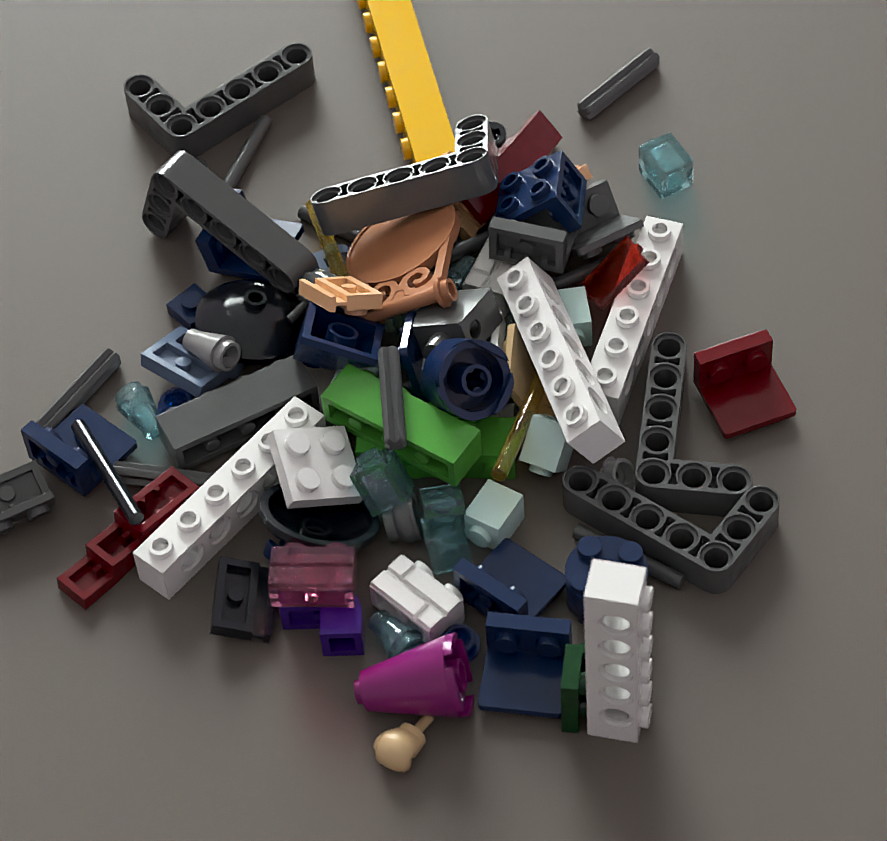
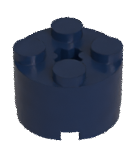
M452 338L441 341L428 355L422 370L420 389L427 400L438 409L456 418L476 421L490 415H495L505 407L513 391L514 377L513 373L510 372L507 362L509 360L506 354L495 344L484 340ZM466 377L470 379L468 385L467 381L465 380Z
M585 536L578 541L577 547L570 553L565 565L566 603L570 612L572 611L578 617V622L583 626L584 592L592 559L646 567V586H648V564L643 554V549L637 542L615 536Z

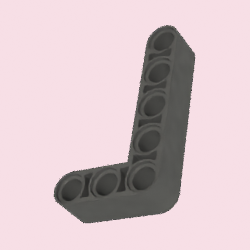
M304 43L288 44L185 108L151 76L135 74L130 76L124 83V93L129 115L171 156L177 151L182 150L193 157H198L256 121L260 115L269 113L309 88L315 81L312 50Z
M477 114L459 121L455 127V152L336 184L315 192L310 200L322 233L326 236L338 235L479 197L493 191L498 186V149L488 118L483 114Z
M182 150L177 151L152 175L142 212V220L154 235L161 238L166 237L188 216L275 287L288 294L293 293L299 286V279H302L305 272H313L317 268V260L308 248L189 153Z
M671 331L660 333L653 339L651 344L635 468V492L670 512L726 517L743 494L753 487L752 474L745 467L736 464L676 459L686 375L687 346L683 336Z
M575 465L567 469L563 475V506L569 514L607 536H615L637 542L641 545L643 554L686 574V581L711 594H720L730 589L778 527L780 497L777 491L766 485H756L749 488L713 533L709 534L592 467Z

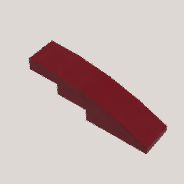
M541 110L531 115L520 130L507 139L498 150V186L488 194L461 201L480 225L484 224L496 212L501 181L508 174L520 172L532 166L539 158L548 156L563 138Z
M171 466L133 496V499L144 515L143 521L140 524L131 525L120 507H118L114 511L115 522L85 544L87 555L57 577L58 588L85 610L89 608L136 565L133 552L200 487Z

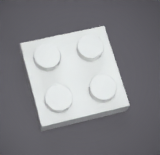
M345 426L272 430L268 435L267 440L287 509L357 504L366 496Z

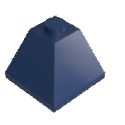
M310 302L296 342L293 359L302 361L305 366L310 368H324L328 370H341L348 363L357 368L376 367L384 324L358 316L347 315L339 310L329 312Z

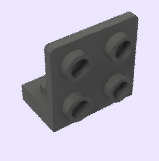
M601 179L586 187L582 228L578 232L570 256H580L581 259L591 258L603 251L602 246L612 241L618 244L630 240L635 236L634 231L644 227L641 218L621 215L619 213L607 180Z
M547 208L520 222L493 216L488 227L489 259L517 264L528 256L542 270L563 274L580 229L568 233L560 222L557 223L552 219Z

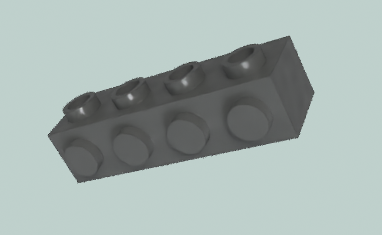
M293 355L277 360L270 366L252 374L241 376L234 382L216 390L205 392L198 398L180 406L171 407L164 413L155 416L160 440L178 469H190L247 443L294 396L317 411L320 410L317 384L302 361L293 359Z

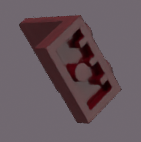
M767 329L694 353L693 382L725 439L796 415L797 408L772 366L773 339Z

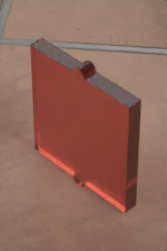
M627 235L581 282L588 293L587 299L594 302L603 311L649 263L642 253L644 248L638 243L635 244Z

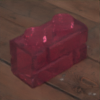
M290 542L283 547L271 548L268 591L272 607H355L358 577L355 547H347L337 542L329 543L325 547H306L302 543Z

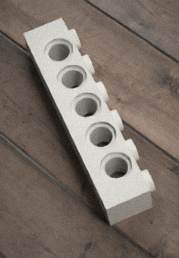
M646 216L644 227L640 231L591 360V366L618 426L682 255L683 223Z
M527 256L498 277L497 280L567 443L594 464L624 443L625 439L553 279Z
M294 396L133 552L139 579L170 600L259 512L263 493L270 487L280 484L267 440L271 431L326 427L325 415Z
M592 559L584 592L588 735L638 743L641 727L649 728L652 714L650 699L653 681H650L653 658H650L653 645V635H650L653 611L650 610L654 587L646 586V567Z

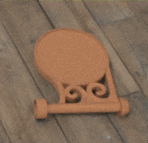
M453 204L362 229L348 250L346 269L350 276L383 293L382 309L368 310L367 315L358 317L378 322L437 302L442 308H448L453 301L457 300L456 286L450 278L447 279L453 245L458 237L461 226L460 216ZM436 265L434 274H432L430 269Z

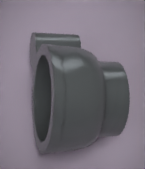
M416 491L395 496V504L392 506V509L382 512L385 530L390 542L401 540L404 543H412L424 540V526L419 511V500Z

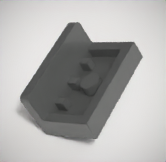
M36 459L0 474V536L13 530V523L26 517H28L29 521H35L51 512L50 507L55 505V496L53 491H50Z

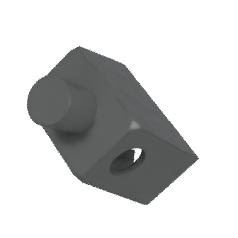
M491 287L457 290V300L453 301L448 308H442L437 302L418 309L412 328L425 360L430 352L445 339L468 338L486 341L503 321Z

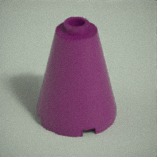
M456 632L449 633L361 670L359 679L354 680V694L359 705L363 704L368 712L455 718L470 717L473 713L474 694L466 695L467 682L473 681L463 640L456 639L458 635Z

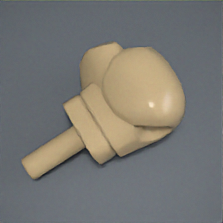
M424 715L415 725L403 723L398 728L389 729L380 734L374 743L376 760L392 771H408L412 765V758L416 757L426 743L422 732L434 720L433 716Z

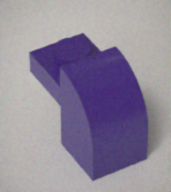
M321 578V592L311 593L301 590L293 593L279 594V611L283 630L320 629L319 635L323 656L365 655V628L362 608L358 596L349 586L337 580Z

